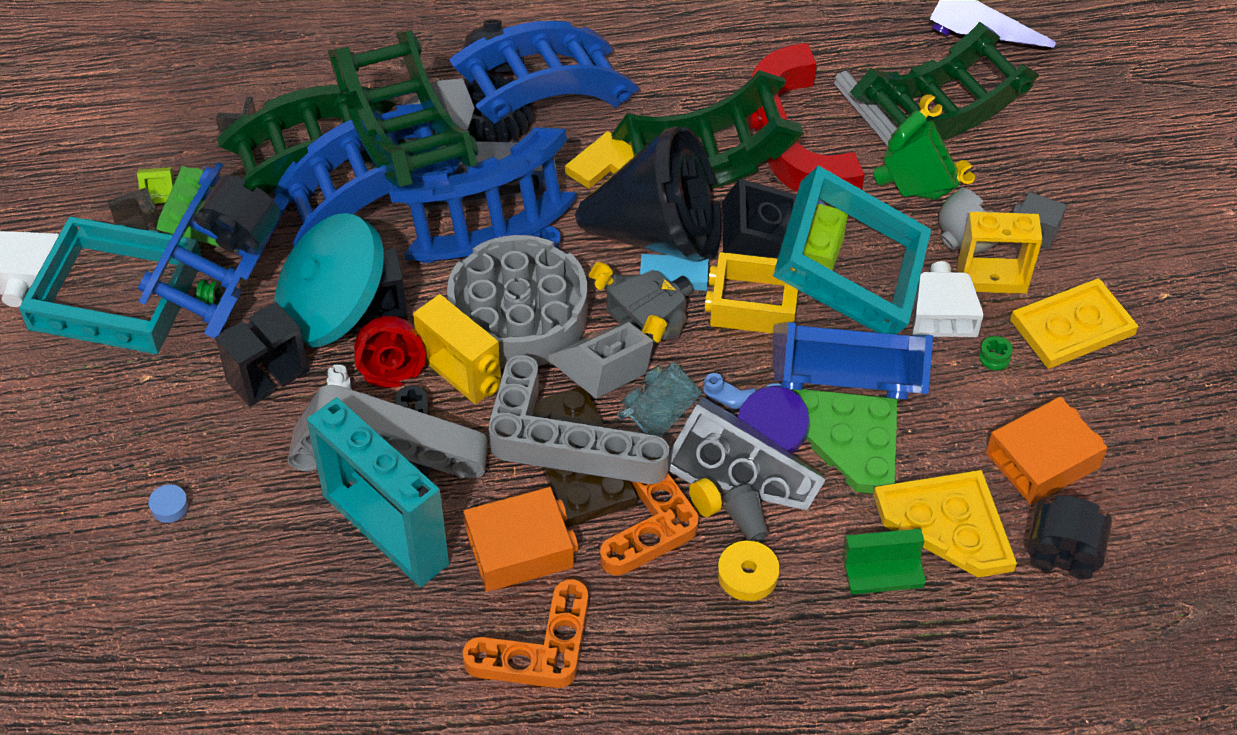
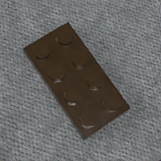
M582 387L536 400L532 416L604 427L588 392ZM541 467L552 489L555 500L561 499L563 501L567 515V521H565L567 527L637 505V495L630 481Z

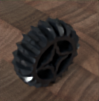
M489 72L487 74L496 90L514 81L513 76L505 79L502 73L497 77L491 76ZM467 79L464 80L475 107L467 131H469L470 136L474 137L475 141L508 142L509 139L518 141L519 135L526 134L533 120V102L516 109L494 124L476 107V104L485 98L477 81L474 80L470 83Z

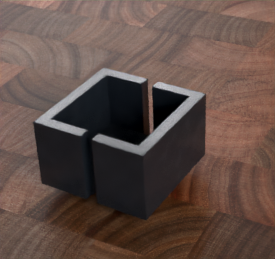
M277 302L255 312L249 317V323L245 324L242 321L233 327L227 328L223 333L215 337L226 381L249 407L277 391L276 386L259 369L257 364L261 363L282 387L309 372L301 329Z

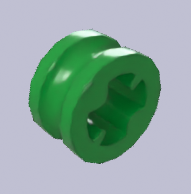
M201 279L197 286L196 299L208 305H211V303L218 305L222 296L220 281L214 280L209 284L207 280Z
M999 336L986 338L981 345L980 362L991 370L1005 369L1010 364L1013 351L1012 344L1007 339Z

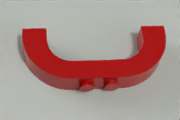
M808 43L795 44L780 48L763 58L754 69L752 77L760 70L785 78L786 84L773 97L780 117L788 120L779 97L790 90L814 86L817 63ZM763 106L747 116L750 129H755L756 133L768 123ZM796 141L775 160L772 157L767 159L774 175L784 185L798 192L801 181L817 166L830 171L861 190L863 188L865 175L855 152L820 155L805 149Z

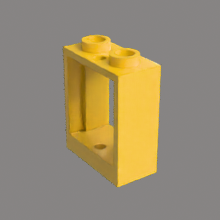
M969 212L957 262V273H967L970 275L976 292L1027 294L1042 244L1039 214ZM977 241L1022 243L1018 259L973 257Z
M719 252L717 266L711 265L709 285L714 286V292L707 291L705 312H711L710 326L773 333L774 324L794 323L798 289L773 276L778 259ZM725 279L784 286L782 306L722 299Z
M441 294L413 313L415 330L420 334L425 346V363L475 405L485 397L492 396L498 390L501 383L498 340Z

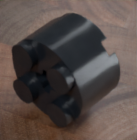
M224 175L198 210L194 221L217 236L215 241L223 249L234 252L237 248L248 254L255 255L278 222L280 208L269 195L258 187L252 192L243 187L246 180L232 175Z
M1055 496L1054 502L1044 504L1045 498L1039 500L1035 505L1027 542V552L1032 557L1031 565L1044 571L1057 567L1069 570V574L1074 578L1082 580L1091 579L1093 572L1099 570L1104 565L1112 525L1111 516L1107 513L1106 517L1098 513L1099 506L1078 497Z

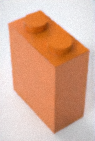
M1060 396L993 431L986 454L1028 503L1033 505L1039 500L1099 469L1108 447L1104 444L1101 436L1093 432L1081 419L1078 411L1070 407Z
M551 487L463 510L465 531L486 592L574 568L573 553L578 552L577 539L573 530H566L564 521H567V515L563 501L561 499L555 500Z

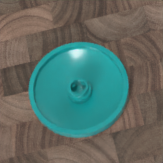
M336 214L313 226L298 241L289 254L277 282L274 302H277L298 324L301 329L304 346L321 347L336 341L360 320L369 307L377 291L384 263L383 244L377 230L370 223L354 214Z

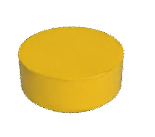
M702 478L690 485L689 493L692 503L702 516L710 517L721 510L722 498L711 480Z

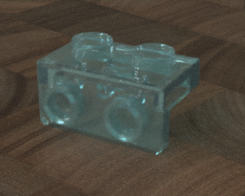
M672 362L663 369L657 365L643 378L647 384L641 390L636 387L623 398L621 402L625 406L617 413V416L621 420L630 416L646 434L662 437L697 400L702 391L675 362Z

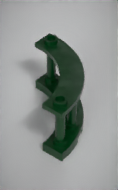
M979 21L968 34L949 48L950 55L936 63L932 59L922 65L911 68L909 74L899 75L897 71L884 72L870 68L850 93L861 102L879 105L898 126L908 117L897 105H901L910 116L915 110H921L919 105L913 100L914 98L922 95L935 96L933 101L936 104L942 105V110L945 114L935 117L928 116L926 119L927 122L930 120L934 122L942 140H946L978 126L1005 108L1019 95L1027 93L1039 75L1024 64H1021L1016 69L994 47L1001 37L993 29ZM982 56H986L1007 77L1005 81L989 93L967 71V68ZM952 79L958 80L977 101L959 109L939 87Z
M412 30L397 32L398 44L359 54L350 52L349 46L327 50L340 93L347 92L353 106L352 109H348V114L354 128L377 168L385 166L388 172L384 173L390 183L398 187L413 184L411 174L414 173V170L454 158L470 167L477 165L475 157L478 155L477 143L474 137L470 136L469 131L460 128L449 117L438 100L420 58V42L417 36L413 35ZM403 56L411 78L410 80L369 91L365 88L362 89L356 73L360 67ZM416 92L424 109L381 121L380 118H375L371 110V104ZM428 122L431 123L436 132L434 135L398 145L392 142L386 135Z
M758 70L744 86L732 95L698 111L665 117H649L627 113L611 136L614 140L629 142L635 156L645 147L644 144H649L664 130L677 126L680 128L688 127L697 138L701 137L716 181L715 184L709 185V188L713 189L735 182L758 171L757 165L770 157L775 160L781 156L804 132L801 124L780 117L773 96L786 84L785 78ZM763 106L768 123L752 136L746 117ZM735 124L741 144L719 154L713 133Z
M338 85L316 86L281 95L265 102V108L251 116L248 113L244 114L226 128L217 138L220 148L240 155L246 173L242 178L246 180L243 187L252 192L258 187L267 195L275 190L279 180L292 162L298 163L308 153L307 147L323 136L317 121L318 119L341 118L343 123L351 120L348 109H352L353 106L348 93H340ZM362 86V89L365 88L367 91L373 90V88ZM392 98L371 104V110H377L379 115L387 113L396 105V101ZM304 123L310 141L287 148L282 131ZM270 138L276 155L257 166L252 151ZM405 139L397 140L398 144L406 143ZM366 150L360 152L364 162H373Z

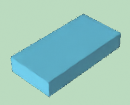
M641 254L640 274L656 270L669 282L680 276H685L690 281L693 290L707 291L709 259L693 262L670 255Z

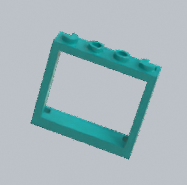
M817 166L800 183L773 276L877 333L897 334L909 325L932 229L848 183L830 171ZM818 198L906 247L892 303L802 254Z
M69 216L19 307L27 330L158 355L181 308L180 306L161 297L151 320L147 321L53 303L82 248L159 262L173 235ZM186 237L181 239L179 246L201 256L197 239ZM171 258L169 264L177 265L168 285L187 294L198 270Z
M338 397L309 416L306 420L323 497L421 588L449 566L440 489ZM355 469L365 479H367L378 491H380L390 502H392L402 512V514L396 508H394L383 496H381L371 485H369L358 473H356ZM352 482L353 485L347 488L346 485ZM423 485L428 492L420 497L417 489Z

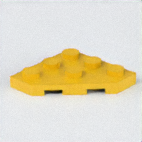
M982 470L874 488L873 497L884 527L892 531L922 529L925 541L923 548L978 578L1015 571L1017 562Z

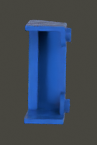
M791 322L778 323L773 326L774 381H781L782 388L802 390L803 383L887 390L886 398L908 399L909 392L928 394L933 335L907 336L797 326L796 323Z

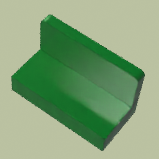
M922 529L846 535L842 558L850 593L863 594L923 588L926 579L920 559L925 542Z

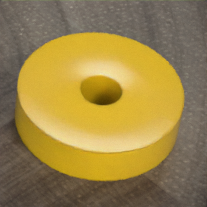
M755 541L736 542L728 546L720 556L718 563L719 583L725 592L736 599L743 601L760 600L768 596L777 585L780 569L779 561L774 552L762 543ZM750 568L754 570V572L746 573L743 571V569Z

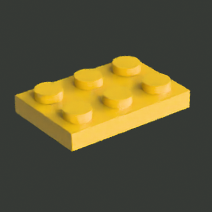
M1100 278L1014 310L1010 321L1047 369L1134 336L1139 327Z

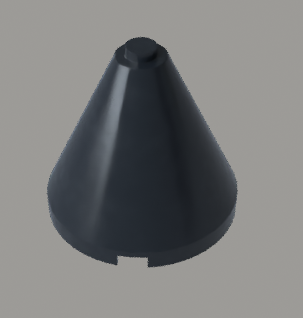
M679 126L668 128L660 133L580 202L579 208L575 213L578 226L584 229L587 234L693 262L713 258L719 249L721 241L720 203L712 204L709 185L715 184L716 181L707 154L697 136L688 127L680 128Z

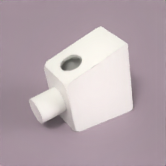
M0 231V294L2 295L3 303L10 307H20L59 234Z
M945 261L933 263L930 267V272H923L920 275L915 299L912 336L978 337L983 319V311L970 275L967 273L951 272L950 264Z

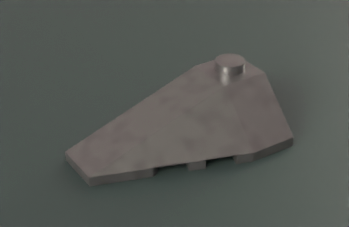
M703 397L695 406L669 452L668 471L690 484L702 478H707L715 484L717 489L727 492L741 485H750L753 491L758 492L759 498L763 499V501L802 510H808L826 480V477L751 426Z

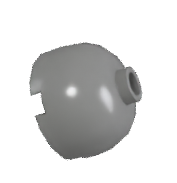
M961 187L957 192H954L944 202L939 213V225L943 231L940 237L951 250L961 249L969 212H986L980 206L984 201L965 187ZM977 241L974 254L986 252L999 242Z

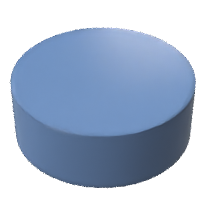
M172 484L163 485L155 489L148 501L153 517L163 523H171L181 519L189 507L184 490Z

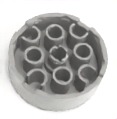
M510 235L494 238L472 248L473 253L462 262L458 261L451 271L447 285L448 301L498 340L500 368L505 369L508 360L517 355L532 357L536 360L538 366L546 365L550 362L548 361L549 354L578 341L585 330L588 316L587 279L579 261L570 252L568 254L554 247V242L529 235Z

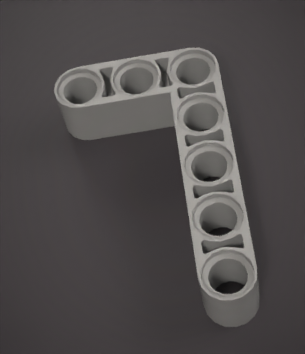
M517 355L508 360L489 422L490 448L492 454L497 459L646 484H656L666 478L669 464V445L661 437L532 416L539 392L538 364L536 360L527 355Z
M325 385L317 391L294 426L287 460L289 465L297 470H317L306 419L336 397L408 461L462 478L475 479L484 474L488 438L479 431L338 385Z

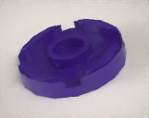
M777 386L762 388L751 394L741 405L738 414L740 420L787 452H790V454L798 450L807 439L811 425L808 408L801 397L790 389Z

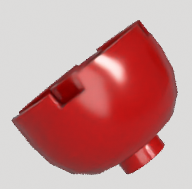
M381 316L372 319L360 329L355 339V365L369 384L381 388L402 386L403 384L400 381L407 380L411 376L414 379L425 365L426 350L420 334L409 321L397 316Z

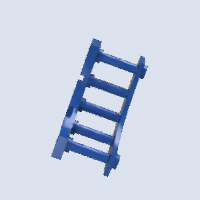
M535 21L502 29V35L488 41L483 37L449 59L452 66L470 83L474 80L477 81L485 98L478 102L476 107L494 124L516 109L550 96L584 94L602 99L616 108L639 90V87L631 79L614 71L605 58L613 50L606 39L587 27H583V29L573 27L570 22ZM541 54L549 68L530 74L520 57ZM556 54L571 57L576 60L578 65L563 66ZM508 62L518 79L496 90L486 72L502 63Z
M421 104L396 106L397 111L380 115L377 110L372 112L376 119L380 118L381 121L424 109ZM351 120L335 127L307 147L308 153L298 163L292 162L274 190L275 197L278 193H281L291 198L289 202L296 203L303 225L293 241L294 247L320 221L336 214H354L375 199L388 194L393 186L385 178L384 173L388 171L384 165L368 171L360 153L365 148ZM428 122L386 135L392 142L398 145L397 140L431 136L433 135L434 128ZM454 158L416 169L414 173L446 170L447 176H452L460 161ZM349 159L356 178L336 190L329 173ZM318 185H320L325 200L313 211L309 200Z
M534 127L526 137L510 148V155L499 161L497 158L491 157L478 162L476 166H467L468 172L447 176L446 170L430 173L411 174L413 184L402 187L393 185L389 190L391 202L406 203L410 206L417 235L415 241L404 254L405 260L431 263L436 260L466 257L473 253L472 248L485 241L510 235L530 236L563 215L577 198L576 192L560 191L554 156L567 141L565 129ZM542 165L546 191L536 201L532 174L535 168ZM518 178L524 211L504 220L498 189L501 185ZM484 191L492 226L468 232L461 199L464 196ZM444 200L449 206L455 235L431 237L423 202Z
M217 162L213 168L206 166L198 182L201 186L182 217L154 272L146 271L138 286V290L143 292L138 302L145 305L154 293L203 317V322L208 324L204 334L214 339L221 334L242 292L236 288L240 279L242 278L247 281L249 275H251L266 243L276 229L291 199L281 193L277 194L274 201L280 208L278 222L255 255L248 254L237 248L235 249L238 251L237 254L243 257L236 270L231 267L227 270L179 246L188 227L215 240L217 238L211 231L199 226L194 221V217L211 193L212 188L221 179L219 174L224 164ZM171 258L222 282L221 286L226 288L219 304L211 303V305H208L161 282L160 279Z

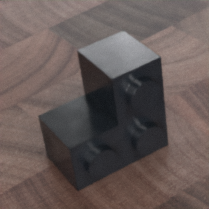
M396 248L383 250V270L377 291L363 316L346 334L358 333L372 319L381 316H397L408 321L403 278Z

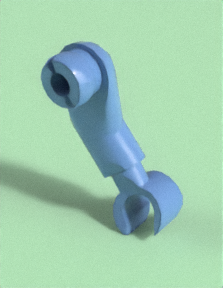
M710 373L704 380L703 388L706 396L734 410L740 409L745 400L756 392L755 388L739 390L723 381L722 376L718 373ZM772 383L767 385L765 388L774 386L781 387V384Z

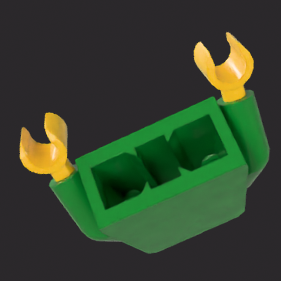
M923 96L919 103L921 110H915L905 119L889 139L884 156L885 164L874 168V177L879 186L895 182L901 195L905 197L914 195L920 198L937 200L959 187V182L971 184L975 181V174L972 172L964 174L972 165L965 160L955 164L932 120L927 122L926 118L928 116L935 117L942 112V105L940 104L934 106L932 110H928V104L935 99V96Z

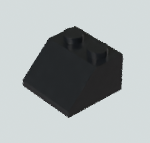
M738 179L722 201L723 253L767 258L778 257L797 195Z

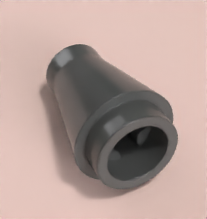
M741 485L725 494L724 500L726 504L724 509L744 533L747 540L758 542L766 538L769 532L765 525L758 492L753 491L750 485Z

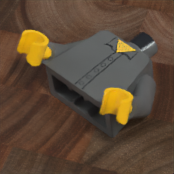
M602 262L594 264L588 277L596 279L594 285L598 290L607 289V312L619 324L630 322L654 341L652 349L662 340H676L679 338L687 319L685 314V297L693 292L692 285L685 276H680L672 282H669L656 270H651L644 274L622 276L613 273L612 269Z

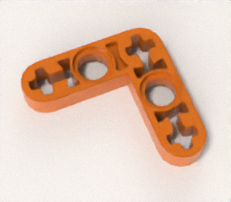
M667 474L662 482L656 484L630 481L634 491L650 511L652 517L603 542L600 548V564L607 573L619 576L626 574L683 545L696 536L698 532V514L669 474ZM658 490H665L671 494L672 498L667 502H658L652 498V494ZM675 509L676 516L682 523L688 521V527H683L681 524L675 525V514L673 513ZM653 533L659 537L660 541L656 545L646 546L640 542L639 538L643 534ZM631 542L633 547L629 549V543ZM616 552L617 555L624 554V559L619 561L617 557L611 558V553Z
M568 579L560 582L555 587L544 645L487 637H476L468 641L463 648V664L466 672L476 678L551 688H564L570 685L577 674L588 610V590L586 586L580 581ZM569 594L576 595V599L573 601L572 614L566 613V599ZM570 626L575 630L576 634L569 640H560L554 635V632L558 627ZM479 652H485L487 656L483 659L482 663L475 662ZM557 652L564 653V668H562L561 673L553 672V667L557 663ZM498 653L502 654V667L497 666ZM516 655H524L531 661L530 665L523 670H515L508 663Z

